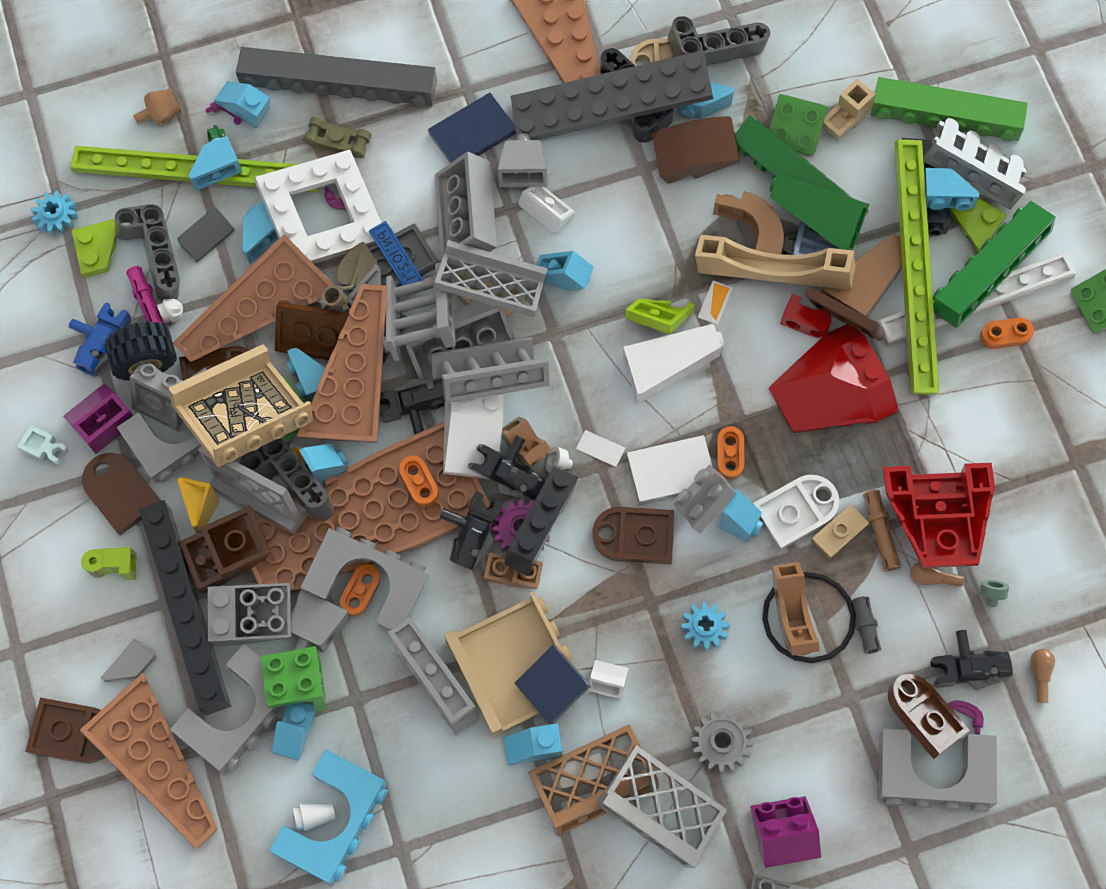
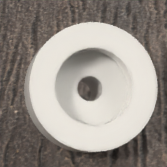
M552 447L547 453L548 455L545 459V469L547 472H551L554 466L564 471L565 469L570 470L572 468L573 461L569 459L567 450Z

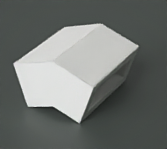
M595 660L589 681L591 687L588 691L621 699L629 668Z

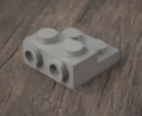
M141 363L130 376L132 409L178 430L183 424V420L172 407L168 388L182 382V380L175 375H167L161 372L153 364Z
M709 464L706 469H701L696 474L694 482L688 489H683L678 494L674 505L678 512L688 520L691 527L701 534L737 493L726 478Z

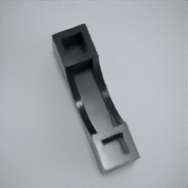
M556 466L553 467L508 549L504 562L505 565L529 576L554 523L573 494L578 480L577 476Z

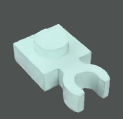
M33 425L29 426L17 445L19 450L40 461L47 455L51 462L56 465L62 463L55 457L56 452H69L64 444L54 443L56 439L53 435Z

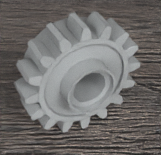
M722 710L720 717H716L715 713L711 712L710 720L708 721L702 717L700 719L702 728L695 726L693 730L695 734L699 735L691 739V743L697 745L692 751L693 755L700 754L701 757L698 763L703 764L706 762L708 764V771L715 767L718 768L719 774H722L724 768H728L732 773L735 770L734 765L737 764L742 767L744 765L742 757L749 758L751 754L746 748L752 747L753 741L746 738L752 732L751 730H743L746 721L742 720L737 723L735 721V713L730 718H727L724 710ZM719 736L725 737L729 741V746L727 748H719L716 746L714 739Z

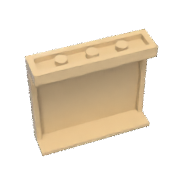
M534 592L530 593V598L458 633H455L453 630L444 635L493 738L541 715L515 685V682L552 645H556L569 661L573 660L567 646L561 647L557 639L560 633L554 621L549 623L545 616L548 609L541 597L537 599Z

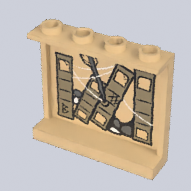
M264 344L168 388L172 407L217 467L230 463L313 421L310 401L303 403L271 364L268 349Z

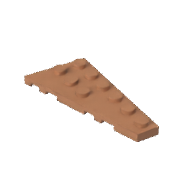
M510 0L519 11L523 22H526L531 30L532 36L549 63H552L561 81L566 83L600 75L584 0Z
M284 234L173 342V345L192 362L275 322L278 302L308 306L322 299L323 290L334 284Z
M360 285L346 323L341 330L335 349L330 356L312 400L313 421L300 428L297 438L377 443L388 286Z
M142 673L84 725L80 732L198 850L218 829L171 730H169L170 727L164 718L144 673Z

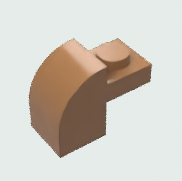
M520 416L502 428L501 437L508 448H510L516 435L525 439L516 458L523 467H531L539 463L548 455L547 452L551 450L546 441L537 437L529 422Z

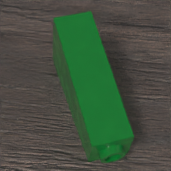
M778 173L777 178H773L770 185V192H772L770 198L837 248L853 251L869 208V203Z

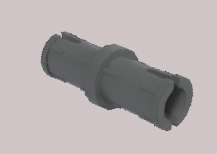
M862 596L853 599L852 604L857 620L855 626L856 630L860 632L864 653L872 654L881 651L882 648L876 629L878 623L872 614L870 598Z

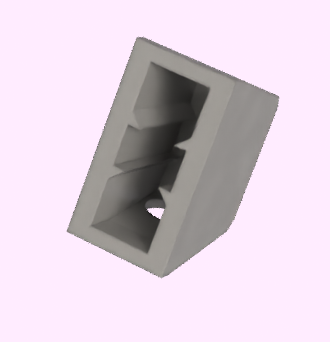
M521 133L516 136V140H508L504 143L498 166L499 187H547V167L540 141L531 140L528 134Z
M301 589L291 617V637L297 640L292 650L316 646L317 650L325 652L349 622L351 617L348 611Z

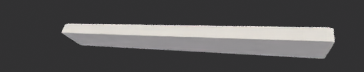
M1066 252L1016 269L971 315L1074 278L1077 273ZM905 310L877 321L885 332L883 338L887 346L907 339ZM934 313L935 328L948 324V322Z

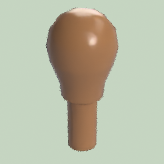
M920 562L914 564L910 571L911 579L918 585H940L945 583L962 587L964 581L963 576L945 573L938 568H923Z
M1039 649L1031 655L1030 663L1035 681H1037V703H1048V682L1051 681L1055 657L1049 650Z

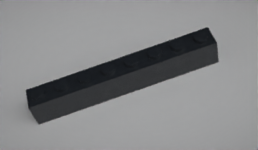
M165 500L139 508L198 708L207 716L232 707L214 647L208 642L207 624L190 569L179 544L181 540L172 510Z

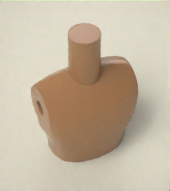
M168 88L146 94L144 96L146 109L136 113L133 117L137 124L152 118L157 125L161 126L172 120L182 109L172 90Z

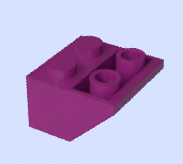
M103 384L63 417L92 451L97 454L121 435L117 426L134 415L114 391L106 384Z
M806 796L750 806L758 847L765 868L821 858L819 829Z

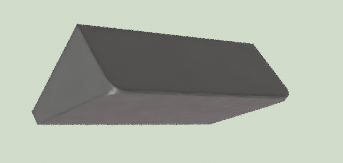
M213 207L182 233L177 240L180 246L198 262L234 232L235 229L216 207Z

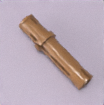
M880 490L868 491L863 494L869 514L867 519L869 524H872L884 571H893L902 566L889 527V513L885 512Z

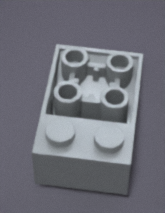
M290 583L208 587V642L213 646L243 645L291 638Z

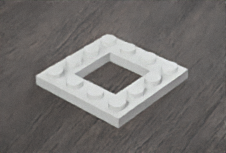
M350 150L255 177L256 186L278 239L285 234L313 264L346 254L361 242H364L367 247L376 244L369 230L381 224V220ZM335 183L352 223L307 236L291 195Z

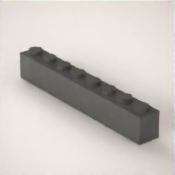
M241 47L236 68L239 83L250 84L254 88L264 87L274 91L280 89L291 90L295 93L310 92L321 96L328 94L338 95L343 98L357 97L368 101L385 100L395 104L404 102L413 103L416 106H433L437 83L435 67Z

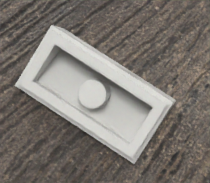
M529 187L525 189L518 202L521 208L552 233L559 231L575 214L574 210L545 187Z

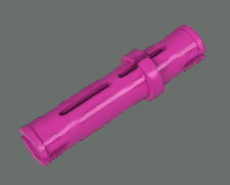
M133 266L126 271V275L133 288L132 294L138 300L146 321L159 322L165 325L153 298L152 286L147 283L142 267Z

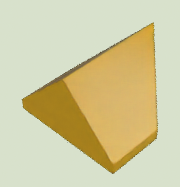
M184 477L178 478L177 481L191 525L195 532L199 533L201 532V527L208 524L220 499L210 483Z

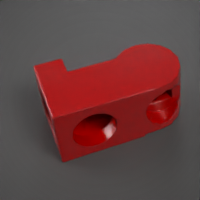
M791 294L780 325L814 338H822L829 331L832 321L830 314L825 310H814L800 304L801 297Z

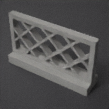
M448 240L433 288L535 317L547 268ZM466 275L469 279L462 281L459 276ZM451 278L454 283L451 284L441 280ZM491 282L494 287L487 288L484 283ZM476 286L479 290L475 291L469 287ZM516 289L519 294L512 295L509 290ZM501 293L505 298L496 297L494 294ZM526 300L531 306L521 304L519 301Z
M202 446L198 449L214 477L210 484L218 494L244 508L250 505L255 514L291 534L296 532L309 515L306 508L293 502L286 488L236 461L217 467Z
M637 745L633 746L605 793L601 794L595 803L686 868L697 867L701 860L700 854L727 811L726 808ZM636 755L645 760L647 773L634 775L632 762ZM652 766H654V767L657 768L658 770L653 771V770H652ZM628 771V776L623 777L625 773ZM664 773L668 776L670 789L657 791L653 774ZM648 776L651 793L638 795L635 778ZM620 781H630L632 797L622 798L614 792ZM675 782L681 786L675 787ZM688 790L691 793L693 805L680 807L676 791ZM671 792L674 809L661 811L658 794ZM652 796L655 813L645 814L641 811L639 798ZM697 798H699V799L702 800L703 802H702V803H698V799H697ZM633 800L634 805H632L628 801ZM709 805L717 812L711 822L702 823L699 807ZM694 808L697 825L684 827L681 811ZM675 812L678 829L668 830L664 827L662 815ZM656 816L657 822L653 820L651 817ZM698 828L700 840L696 847L693 848L687 844L685 831ZM679 832L680 838L673 833Z

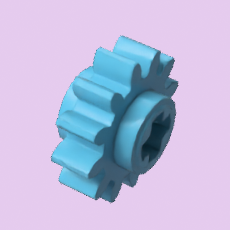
M55 191L54 196L50 197L45 192V200L42 201L36 198L39 207L31 208L35 215L32 217L35 225H38L42 233L48 230L50 235L54 236L55 230H59L61 234H65V226L69 228L74 227L70 220L78 219L75 212L77 206L74 201H71L68 194L61 197L59 192Z
M703 601L700 610L695 605H691L692 615L684 613L683 619L688 623L682 624L681 630L688 631L684 641L694 640L693 649H697L699 644H703V649L707 652L711 643L718 649L720 646L718 638L721 640L727 639V633L722 630L729 629L730 623L722 622L726 617V612L717 614V604H714L711 609H707V603ZM702 622H707L709 631H704V628L701 626Z

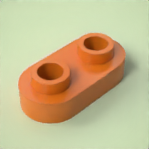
M1025 318L991 321L983 327L980 338L982 343L991 349L1025 345L1032 338L1034 327ZM1017 327L1024 328L1025 332L1018 331ZM991 331H998L999 336L993 335Z
M729 426L723 428L718 434L717 470L727 480H734L741 476L744 469V435L738 428ZM731 439L735 444L730 446L725 441ZM728 464L734 465L735 469L729 471L726 469L725 466Z
M418 456L404 458L400 463L399 472L413 501L422 507L433 505L438 499L439 492L425 462ZM413 468L418 470V473L415 475L409 474V471ZM423 491L430 492V495L426 498L420 496Z
M363 564L357 567L343 591L340 605L341 608L348 611L351 617L362 615L374 597L381 582V577L376 567L370 564ZM366 576L372 577V581L368 584L363 583V579ZM353 600L360 601L359 605L354 608L350 606V603Z

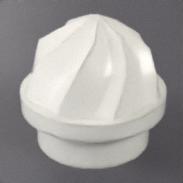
M163 299V303L157 305L165 324L169 322L173 324L182 317L183 306L176 299Z

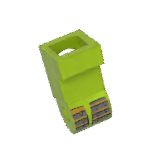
M131 547L92 549L82 556V567L93 577L100 578L106 574L119 573L124 580H136L137 554Z

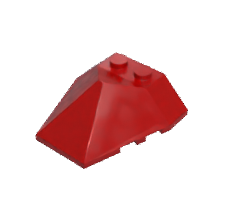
M847 324L826 333L769 387L771 395L793 433L823 430L826 427L841 425L842 427H847L858 423H876L899 411L891 380L863 333Z
M992 462L966 463L961 473L912 475L911 466L883 467L886 495L922 567L978 566L995 491Z

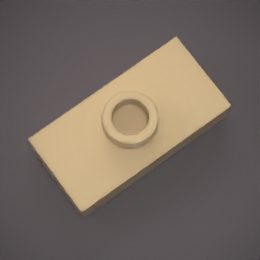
M850 504L819 531L811 541L830 560L868 527L869 522Z

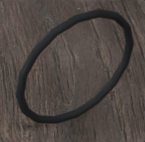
M803 572L805 577L820 579L832 585L846 600L850 612L849 632L842 644L829 654L814 658L792 655L790 651L781 647L772 635L768 622L769 604L775 595L774 586L764 601L762 620L767 637L779 652L795 661L816 663L829 660L846 648L854 634L856 614L850 596L839 583L823 574Z

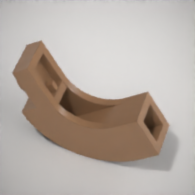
M746 191L743 193L742 200L729 194H717L714 203V215L746 223L756 235L757 245L755 250L781 255L784 242L782 223L775 210L765 200Z
M799 562L772 566L776 606L787 650H790L792 655H808L812 652L820 651L819 641L808 611L805 576Z

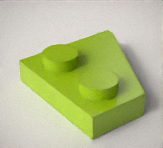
M978 198L974 209L970 208L969 210L961 211L951 208V217L960 225V230L964 236L969 237L975 245L974 250L977 254L981 251L984 242L989 238L992 239L1007 215Z
M115 219L71 230L83 278L109 272L112 262L111 255L114 253L117 244L115 241Z
M638 298L626 309L625 318L639 325L656 329L661 333L671 334L694 313L695 304L687 302L685 308L672 307L671 301H654Z

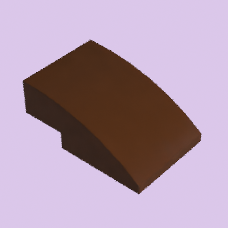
M730 116L689 121L652 132L659 175L668 184L688 176L696 179L740 163L733 122Z
M250 505L201 527V532L179 541L196 587L203 594L208 592V587L221 586L271 555Z

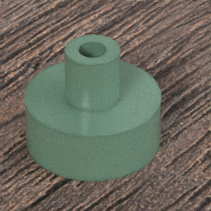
M983 580L981 582L980 594L987 598L986 605L997 607L998 600L1007 599L1009 585L997 580Z

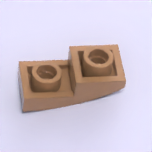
M491 552L487 554L482 580L508 586L538 589L543 562L536 561L529 576L505 565L506 556Z

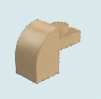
M856 79L840 94L838 105L825 116L822 127L839 141L852 127L856 128L865 118L874 103L876 94L859 79Z

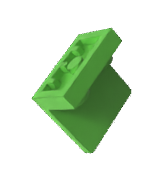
M779 94L769 130L795 151L814 155L829 106Z
M1106 269L1071 289L1075 300L1094 333H1098L1106 328Z
M316 646L261 657L265 699L268 708L308 701V703L313 702L316 712L327 710L321 659Z

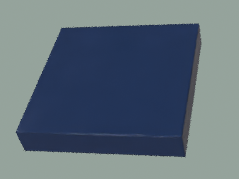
M552 645L515 682V685L548 724L556 722L591 687L556 645Z

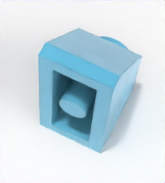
M227 81L214 100V103L257 128L270 109V97L250 84Z
M711 82L713 100L678 107L677 113L687 118L703 119L731 106L735 88Z
M227 136L215 138L203 145L189 174L195 191L242 172Z
M263 201L257 206L251 207L243 220L242 250L247 262L250 264L278 239Z
M574 251L543 254L539 256L536 263L537 266L547 268L544 283L568 291L585 289L594 268Z
M332 444L305 447L299 450L306 467L321 485L325 483L324 480L331 476H338L346 472L344 465L348 462L340 449L335 451Z
M735 489L737 494L726 505L719 528L748 543L751 536L757 537L762 528L763 522L760 521L762 512L740 491Z
M558 723L528 728L503 737L508 766L563 756Z

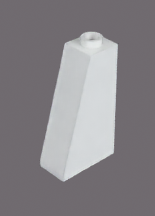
M714 324L623 347V359L637 403L647 400L720 357L724 341L721 332H716Z

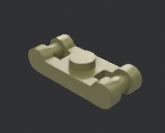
M312 117L308 125L310 127L309 132L305 133L303 142L313 147L337 153L350 150L353 157L364 158L366 153L365 145L370 142L372 135L364 129L355 130ZM318 133H325L324 138L319 137ZM351 140L356 141V144L350 145Z

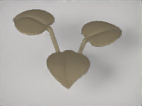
M364 242L354 246L344 256L338 266V281L346 286L331 285L326 287L322 292V305L316 301L308 305V307L327 310L330 308L333 311L345 310L349 313L350 308L347 306L348 298L343 291L353 290L355 285L357 286L375 264L379 266Z

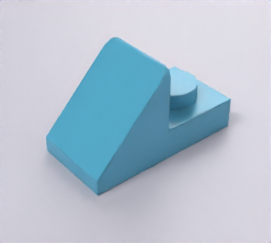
M300 702L287 706L282 722L277 721L272 753L299 761L316 714L313 705Z

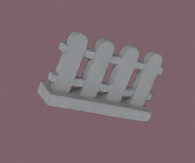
M951 118L946 119L945 122L940 121L936 127L940 131L939 136H935L932 140V146L926 152L923 161L935 168L953 169L979 193L1011 210L1024 195L1026 187L1019 183L1020 176L1023 177L1027 169L1023 168V160L1017 155H1012L1009 159L1002 156V149L996 143H990L987 147L980 143L981 138L975 131H968L966 135L958 131V123ZM955 140L962 143L960 150L953 146ZM977 152L983 155L982 162L975 159ZM999 164L1005 167L1003 174L997 171Z

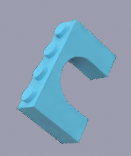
M325 749L311 775L316 780L332 787L347 797L350 804V819L346 828L334 839L321 842L310 840L283 825L269 852L333 886L335 880L339 882L345 874L347 866L344 864L348 856H353L356 853L361 842L358 838L362 830H368L374 819L372 812L376 804H382L388 790L385 789L387 783L382 778Z

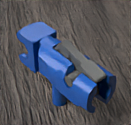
M108 302L104 303L97 315L98 321L94 327L72 319L69 323L70 329L84 334L86 338L84 344L79 346L73 363L76 364L78 370L93 377L108 362L104 346L106 338L131 322V316L126 310H121L116 317H113L114 312Z

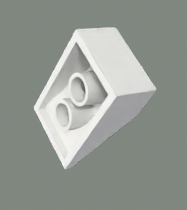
M493 395L452 403L445 402L443 474L489 479L470 470L468 464L477 463L481 465L484 462V455L477 451L479 444H484L497 452L500 451L503 425V395Z

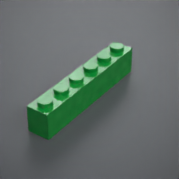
M751 115L748 116L735 133L738 152L745 157L748 154L755 159L753 164L763 172L768 169L774 174L772 180L774 177L777 178L778 173L852 197Z
M1032 201L1024 208L1019 207L1014 213L1012 220L1008 224L1006 222L1003 223L998 229L996 236L993 239H987L982 245L981 251L977 255H971L966 261L965 267L960 272H954L944 288L940 287L933 295L934 313L955 328H958L1052 232L1056 216Z

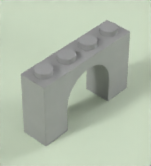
M204 368V369H202L201 371H199L198 373H196L195 375L200 374V373L206 371L207 369ZM139 412L117 426V429L150 478L156 483L167 481L174 475V471L181 466L187 467L197 459L196 456L200 454L198 449L201 447V444L195 436L178 444L165 443L159 440L147 420Z
M337 527L336 530H332L329 528L300 588L327 601L340 573L345 567L357 561H371L385 570L390 582L389 594L375 623L391 630L410 617L429 574L424 572L426 567L413 561L409 565L399 561L401 556L387 549L384 554L375 549L376 544L364 538L358 542L350 538L352 533L345 529Z
M245 644L238 649L225 665L231 672L250 686L254 692L255 708L250 719L237 729L222 731L211 727L192 710L187 708L169 729L224 776L228 771L231 773L238 767L241 762L240 757L246 750L250 751L255 747L260 739L258 737L265 728L269 729L278 718L276 714L283 707H267L261 657Z
M883 728L879 733L878 801H886L887 806H903V802L914 803L916 808H931L932 804L943 805L945 810H960V806H968L974 812H988L989 808L997 804V737L993 735L967 734L963 738V771L960 780L952 787L939 789L922 782L913 770L911 762V732L909 730Z

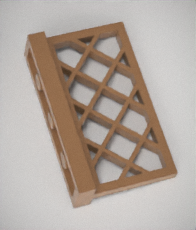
M630 725L529 771V775L558 836L608 813L595 803L599 796L605 793L608 786L600 784L604 772L608 771L616 774L619 770L607 766L611 753L627 757L634 745L641 748ZM624 735H628L631 741L628 752L614 748L616 740ZM597 748L607 751L603 764L588 760L591 751ZM636 755L634 760L642 762L645 771L638 774L647 773L645 760ZM575 760L582 763L578 776L563 772L567 762ZM586 765L601 769L596 782L582 778ZM546 772L557 775L552 788L541 785L537 776ZM653 774V775H654V779H655L656 789H658V788H659V780H658L657 775H656V774ZM561 776L575 781L571 794L556 790ZM648 776L635 778L638 795L651 792ZM620 781L614 792L622 798L632 797L630 781ZM579 783L594 787L590 797L583 799L575 796ZM545 792L550 793L548 799L546 797ZM554 795L569 799L565 809L554 813L551 807Z

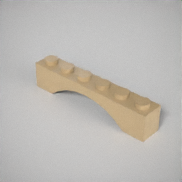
M700 235L695 253L698 273L846 290H851L856 269L855 255L852 250L827 248L809 254L780 255L754 250L735 243L726 237Z

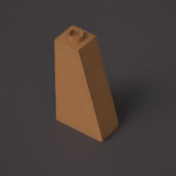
M892 233L855 261L856 269L851 290L822 287L821 293L869 317L902 270L900 236Z

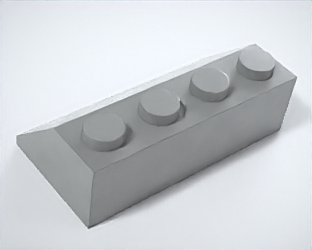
M467 151L435 174L440 260L443 258L448 240L489 252L497 248L490 161Z
M475 301L455 309V346L445 348L442 339H437L436 337L405 345L418 378H432L430 354L515 340L504 308ZM435 320L416 325L400 332V335L433 327V324L437 322Z

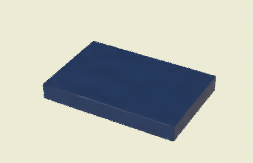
M488 93L430 127L428 133L448 161L452 163L467 151L477 156L481 155L516 134L514 123L493 95Z

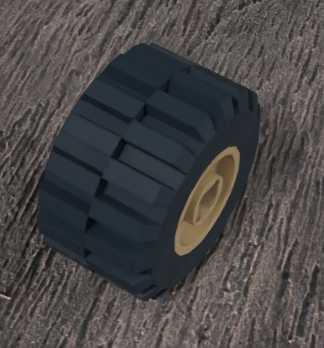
M139 322L127 325L110 334L104 344L113 376L126 381H130L131 374L141 363L153 364L161 372H165L177 360L170 331L166 325L159 322Z

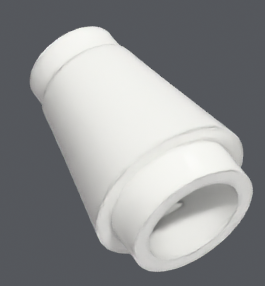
M332 803L299 804V807L292 808L296 831L303 830L306 832L331 820H335Z

